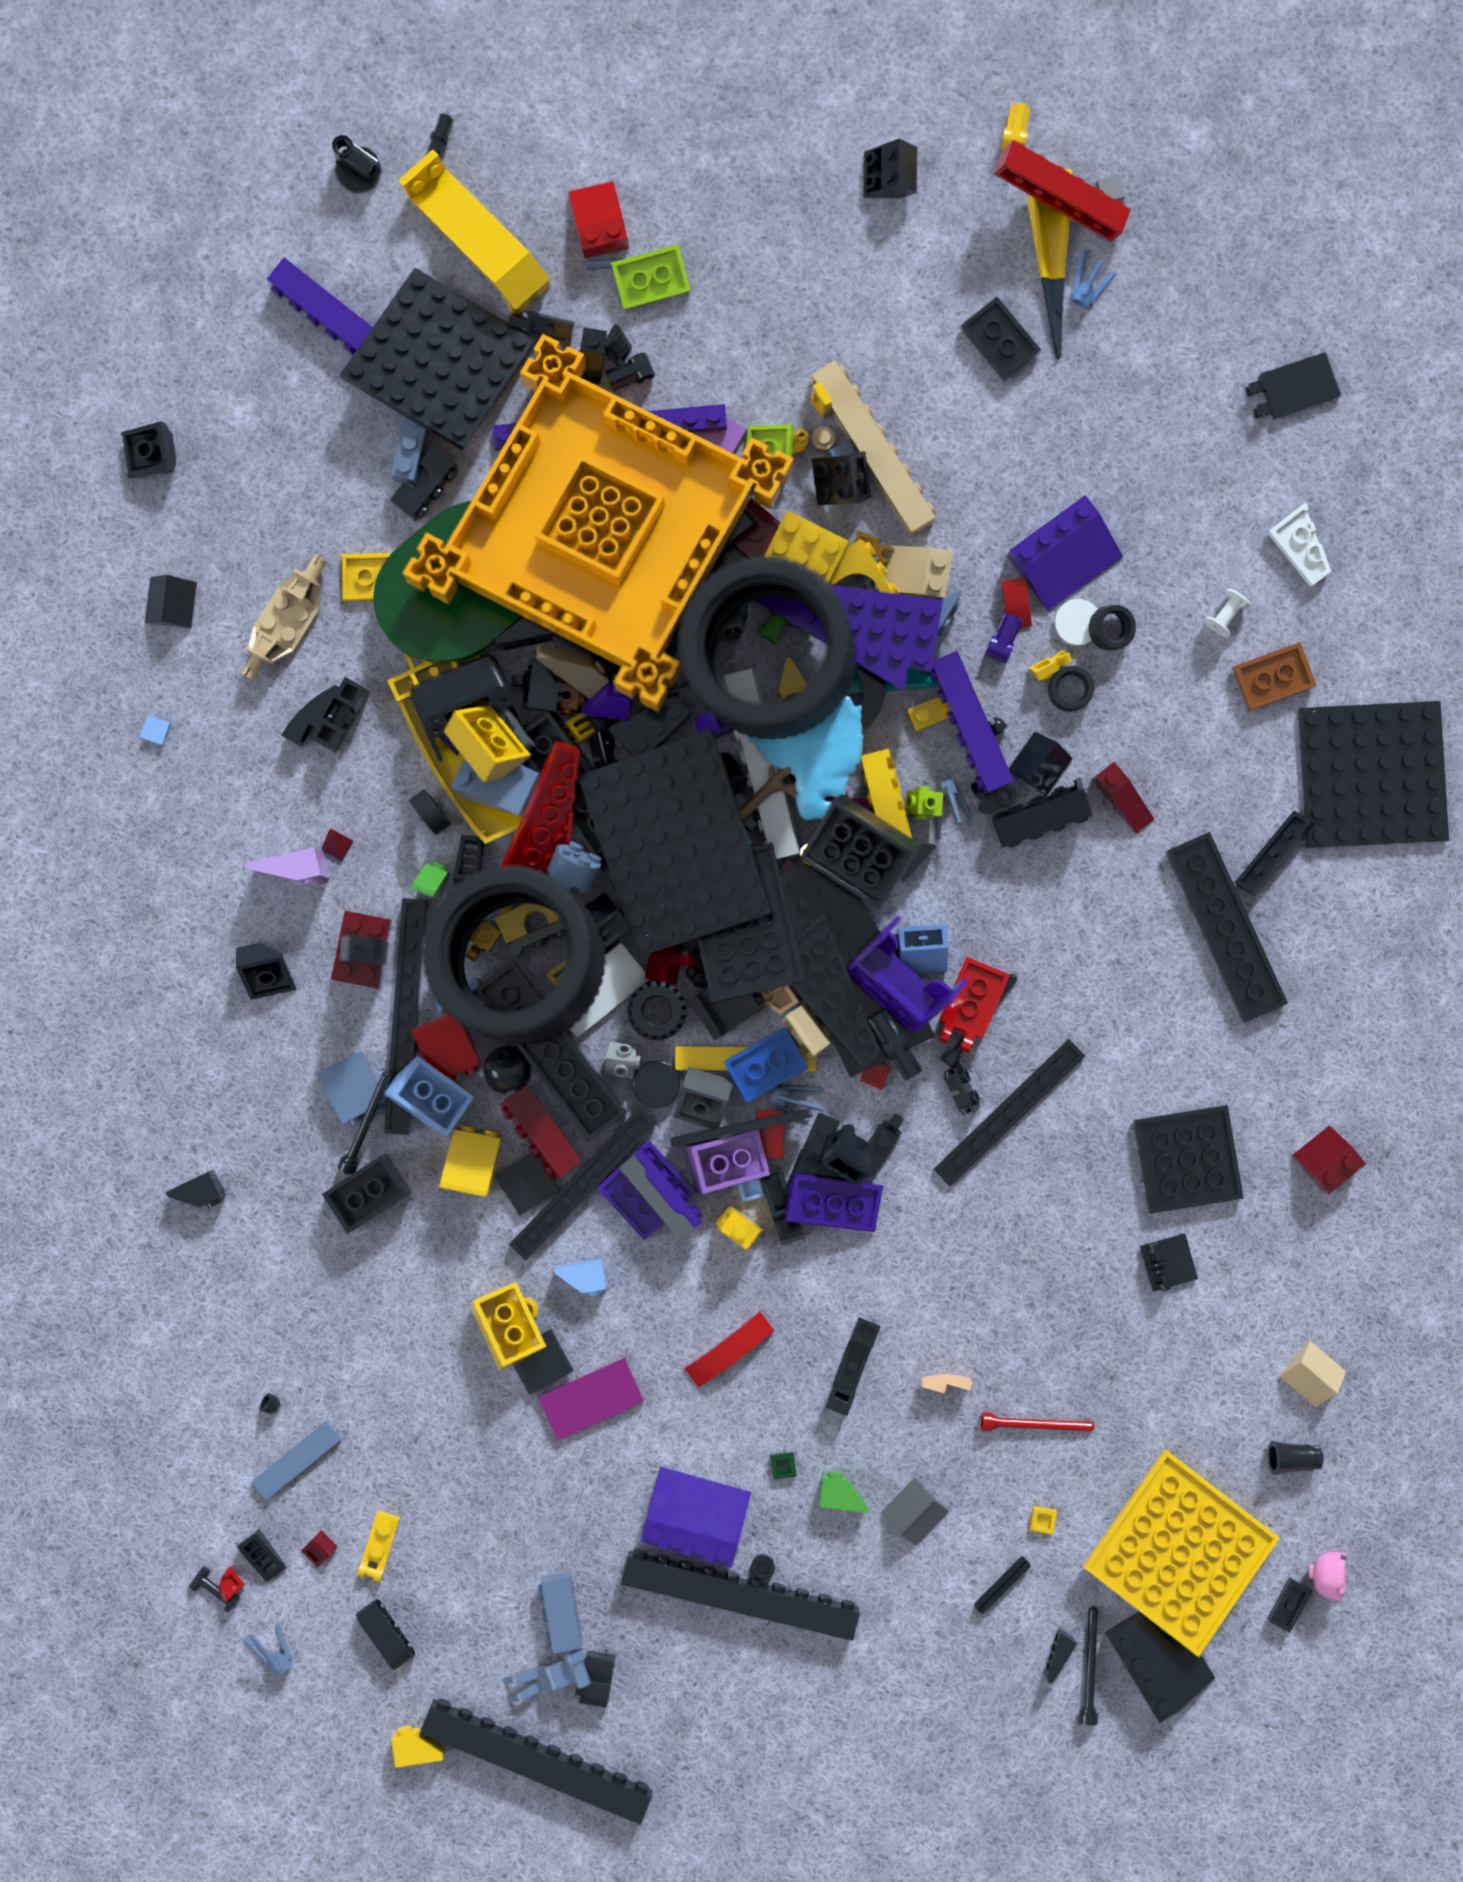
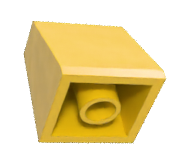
M461 1125V1128H456L453 1131L439 1187L487 1197L492 1193L503 1137H499L496 1131L484 1129V1133L474 1132L475 1127Z

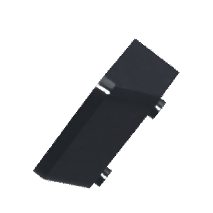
M489 654L482 655L420 682L411 689L410 697L439 762L443 761V757L435 739L445 734L444 730L448 723L444 715L488 696L492 705L499 709L512 705L521 725L526 724L502 668L494 656Z

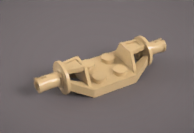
M314 554L305 571L294 569V574L278 586L253 626L249 646L245 647L246 650L251 652L250 655L252 656L240 672L242 675L254 681L264 663L274 666L275 662L296 651L319 614L320 590L323 586L318 583L317 577L325 564H327L325 559ZM310 585H313L309 600H307L305 596ZM278 645L279 648L267 658L266 655L271 649Z

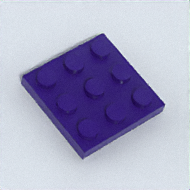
M650 1140L641 1147L644 1151L649 1149L657 1159L654 1163L660 1170L664 1167L672 1176L670 1182L674 1187L680 1186L687 1194L686 1201L697 1193ZM620 1168L615 1170L597 1187L600 1193L643 1240H646L664 1223Z

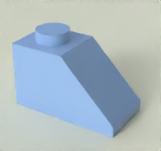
M603 1258L560 1265L554 1269L556 1275L581 1293L588 1292L589 1296L602 1294V1290L607 1288Z

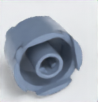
M569 842V845H558L546 874L550 873L549 876L560 882L568 890H571L573 886L579 888V893H588L599 871L602 858L595 853H588L582 850L583 847L575 842Z

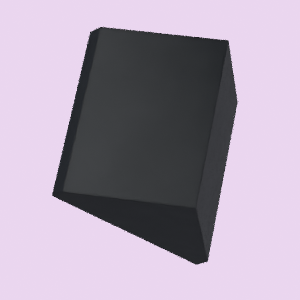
M171 575L150 577L145 624L192 629L197 582Z
M1034 732L1010 765L1009 771L1042 795L1047 796L1073 758L1057 741Z

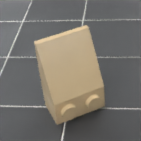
M893 545L890 546L894 548V552L884 551L883 557L890 561L889 564L882 563L888 572L885 577L889 583L894 582L901 595L938 600L945 598L953 555L952 551L928 547ZM875 583L874 591H879L878 586Z
M804 1003L786 1015L780 1022L786 1027L799 1048L809 1049L810 1052L805 1055L809 1059L832 1041L826 1026L819 1024L816 1019L818 1016Z

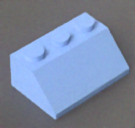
M418 1056L396 1075L384 1093L386 1097L438 1134L444 1136L449 1135L474 1098V1096Z

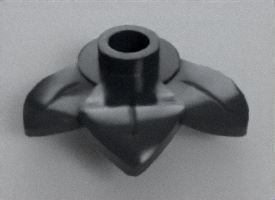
M976 782L970 786L973 794L981 800L978 810L983 813H995L1000 807H1009L1016 800V791L1008 784L988 793H984L983 790L980 791ZM1001 792L1008 793L1009 797L1007 800L1001 799Z

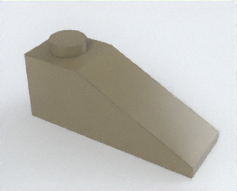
M542 644L536 646L537 660L589 699L609 682L608 667L603 661L596 660L591 655Z

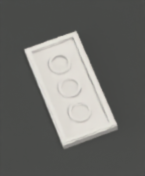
M621 942L604 954L606 959L602 986L599 987L600 991L598 996L595 997V1002L588 1008L590 1010L570 1029L576 1037H579L648 981V979H645V971Z

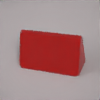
M756 1110V1119L782 1114L784 1111ZM784 1124L759 1129L765 1157L783 1158Z

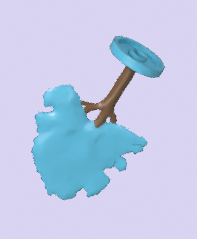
M845 696L844 699H841L840 705L837 708L835 707L834 712L826 717V720L822 723L819 722L816 727L808 729L805 733H798L794 737L787 736L784 739L776 738L774 740L748 736L749 741L754 743L758 751L764 756V759L769 761L771 765L768 771V781L739 808L742 820L771 794L778 791H785L797 799L796 803L800 817L808 820L822 819L831 802L825 801L824 798L826 796L837 797L841 793L845 795L846 783L849 780L847 776L854 773L856 766L861 761L860 755L862 753L864 737L861 734L862 708L854 706L851 699ZM779 767L780 770L777 773H774L775 769ZM794 774L796 783L791 785L781 784V781L787 775Z

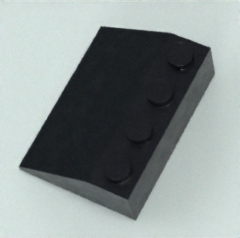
M841 793L831 802L800 859L880 910L922 845Z
M1140 1611L1105 1632L1159 1723L1181 1711L1215 1679L1201 1654L1199 1657Z

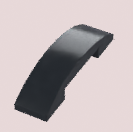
M858 1317L835 1374L825 1408L848 1416L862 1372L879 1333L880 1325Z

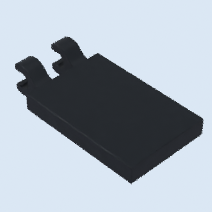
M1326 352L1261 373L1258 376L1259 381L1249 383L1248 387H1245L1248 397L1263 392L1267 403L1259 404L1253 409L1255 419L1271 414L1273 420L1341 396Z

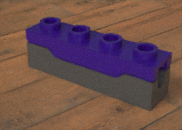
M641 1148L619 1168L679 1241H681L702 1224L703 1220L700 1217L703 1214L695 1204L692 1206L688 1204L685 1200L688 1196L680 1186L674 1187L670 1182L672 1176L664 1167L660 1170L654 1163L657 1159L649 1149L644 1151Z

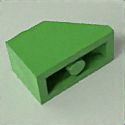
M433 862V865L426 863L411 888L440 899L450 873L445 871L446 866L437 862Z
M828 1471V1474L822 1473L819 1497L820 1507L867 1513L866 1501L848 1478L842 1476V1472Z

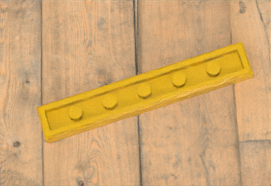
M675 1046V1070H688V1067L698 1070H728L723 1061L748 1047ZM798 1048L808 1066V1069L804 1071H816L817 1054L807 1059L805 1055L810 1052L809 1049Z

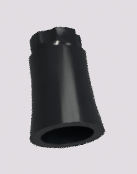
M1276 1441L1269 1443L1268 1464L1273 1475L1322 1469L1324 1456L1320 1446L1289 1444Z

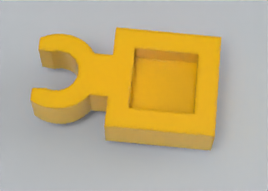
M1062 650L1055 654L1054 657H1047L1028 667V669L1037 680H1047L1060 670L1059 667L1065 666L1073 660L1069 652L1066 653L1065 650Z

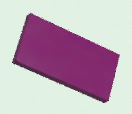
M625 1357L538 1396L557 1440L644 1402Z

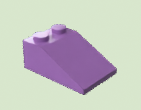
M759 1129L707 1140L685 1147L697 1193L704 1194L770 1175Z

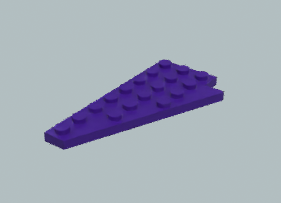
M831 585L843 603L855 640L856 664L901 691H905L908 669L932 673L943 600ZM764 597L753 600L826 645V632L823 623L805 605L784 597Z

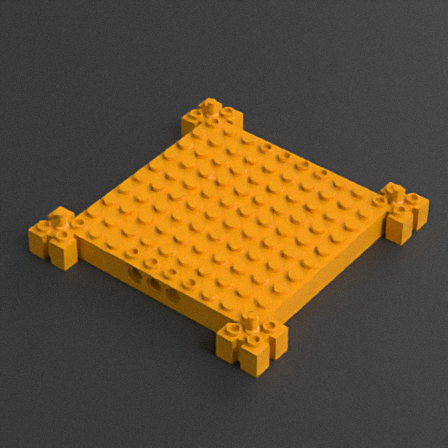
M542 334L534 348L536 360L528 358L520 372L523 386L535 391L531 401L447 545L445 546L442 540L426 533L417 548L420 555L419 560L412 557L403 575L408 584L422 591H425L428 586L433 597L447 604L451 602L458 590L457 582L621 666L622 669L614 681L616 691L632 699L638 693L640 694L642 704L659 712L668 696L665 685L673 687L681 672L680 662L665 655L664 652L680 626L682 619L685 617L684 612L689 607L688 603L691 598H694L695 592L698 589L700 590L701 585L708 576L753 493L755 502L772 509L780 495V484L785 486L793 471L794 458L778 450L772 456L768 454V445L751 437L742 453V459L580 378L586 369L584 354L568 346L563 352L558 341Z

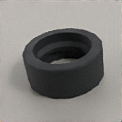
M1109 605L1096 610L1091 616L1088 625L1092 642L1103 650H1117L1128 646L1134 639L1136 632V621L1133 614L1121 605ZM1108 614H1115L1121 622L1122 632L1117 641L1111 642L1104 635L1103 621Z
M1075 665L1065 666L1058 670L1050 679L1048 696L1052 704L1058 709L1066 712L1077 711L1085 707L1092 699L1095 690L1094 681L1090 673L1084 668ZM1074 675L1082 680L1085 691L1080 700L1066 702L1060 698L1057 686L1059 681L1065 676Z
M421 790L409 799L415 811L435 835H438L451 825L446 815L426 790Z

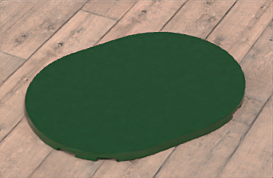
M472 501L451 506L433 517L390 554L377 575L373 592V603L380 627L394 646L415 659L418 658L438 664L462 659L467 660L488 649L495 643V639L523 618L522 615L457 582L458 590L451 602L447 604L433 597L428 586L425 591H422L408 584L403 575L412 557L419 560L420 555L417 548L425 534L428 533L442 540L446 546Z

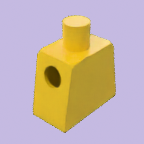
M728 1204L715 1222L721 1232L745 1250H751L765 1231L730 1204Z

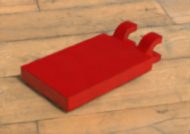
M966 957L954 986L964 978L968 982L952 1003L942 1011L939 1022L945 1025L940 1033L939 1041L948 1044L952 1032L965 1036L961 1050L970 1053L975 1038L983 1040L1010 978V974Z

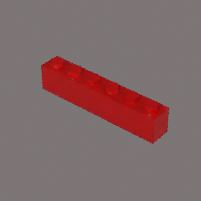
M1013 140L1002 150L994 171V175L1110 242L1123 233L1131 211L1129 207L1125 206L1121 201L1106 195L1102 190L1089 185L1082 178L1067 172L1063 167L1048 161L1043 155L1031 151L1020 142Z

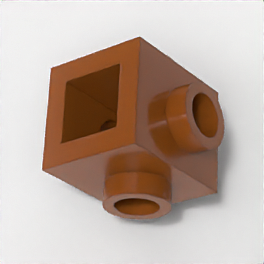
M563 680V683H557L559 687L558 693H562L560 707H556V710H559V713L564 715H573V712L579 713L580 706L583 707L585 695L565 680ZM565 692L571 693V698L565 700L563 699V694Z

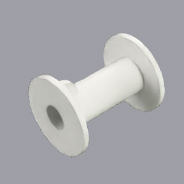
M1233 589L1225 591L1229 601L1215 619L1205 617L1204 619L1208 627L1223 637L1231 635L1227 625L1239 609L1249 610L1252 607V604L1245 596Z

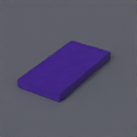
M793 1173L784 1220L875 1232L883 1186L866 1182H859L854 1185L848 1180Z

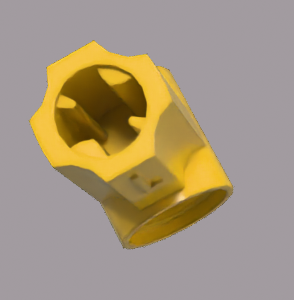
M1019 102L1011 104L1000 150H1003L1013 140L1024 145L1026 144L1028 134L1026 129L1031 109L1026 104Z

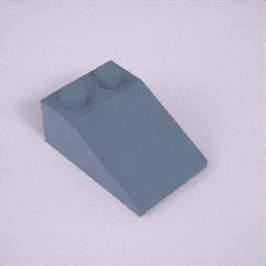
M464 759L451 788L466 800L521 817L540 774L519 765L502 779L483 782Z

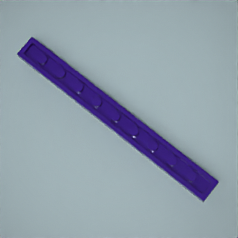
M725 404L648 411L690 433L727 430ZM517 423L493 425L494 447L496 451L503 449Z

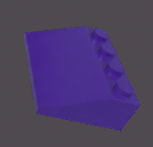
M1086 495L1014 546L1006 555L1022 578L1025 577L1026 583L1047 611L1054 608L1123 557L1100 513Z
M660 1466L640 1542L732 1568L751 1492Z

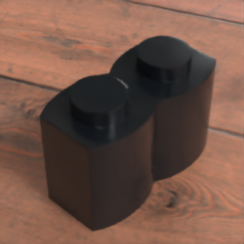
M594 1651L587 1652L583 1661L591 1683L583 1688L578 1689L576 1687L575 1695L579 1696L580 1704L607 1708L616 1655Z

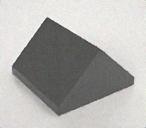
M915 1477L882 1511L896 1530L914 1545H917L949 1512Z

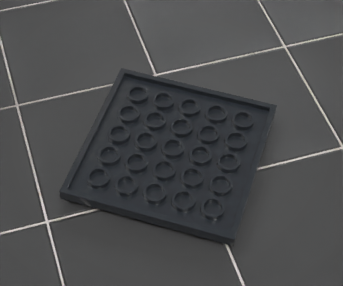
M414 268L340 373V378L463 451L535 344V338L525 335V332L516 327L509 326L508 322L419 269Z
M1441 701L1306 707L1298 709L1304 815L1314 823L1313 828L1306 835V848L1449 841Z

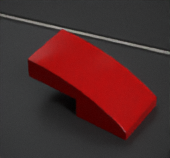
M1025 577L1002 581L1001 589L1005 613L1023 620L1021 628L1032 626Z

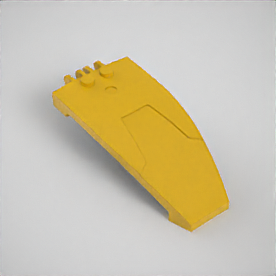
M404 653L410 670L387 681L419 748L441 786L468 822L471 829L485 844L517 830L527 804L521 817L466 800L451 788L465 758L461 753L456 756L439 737L435 739L443 757V761L439 762L410 697V691L414 685L478 658L480 654L467 660L462 659L445 664L422 660L423 664L416 667L413 658ZM486 696L473 703L476 707L484 706L490 699Z

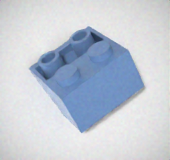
M946 924L897 928L899 959L915 974L947 972L948 941Z

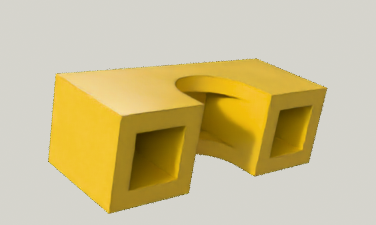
M520 903L521 906L513 910L511 906L498 912L500 916L495 917L506 944L529 935L526 920L534 912H542L549 924L560 920L558 915L551 909L529 903Z

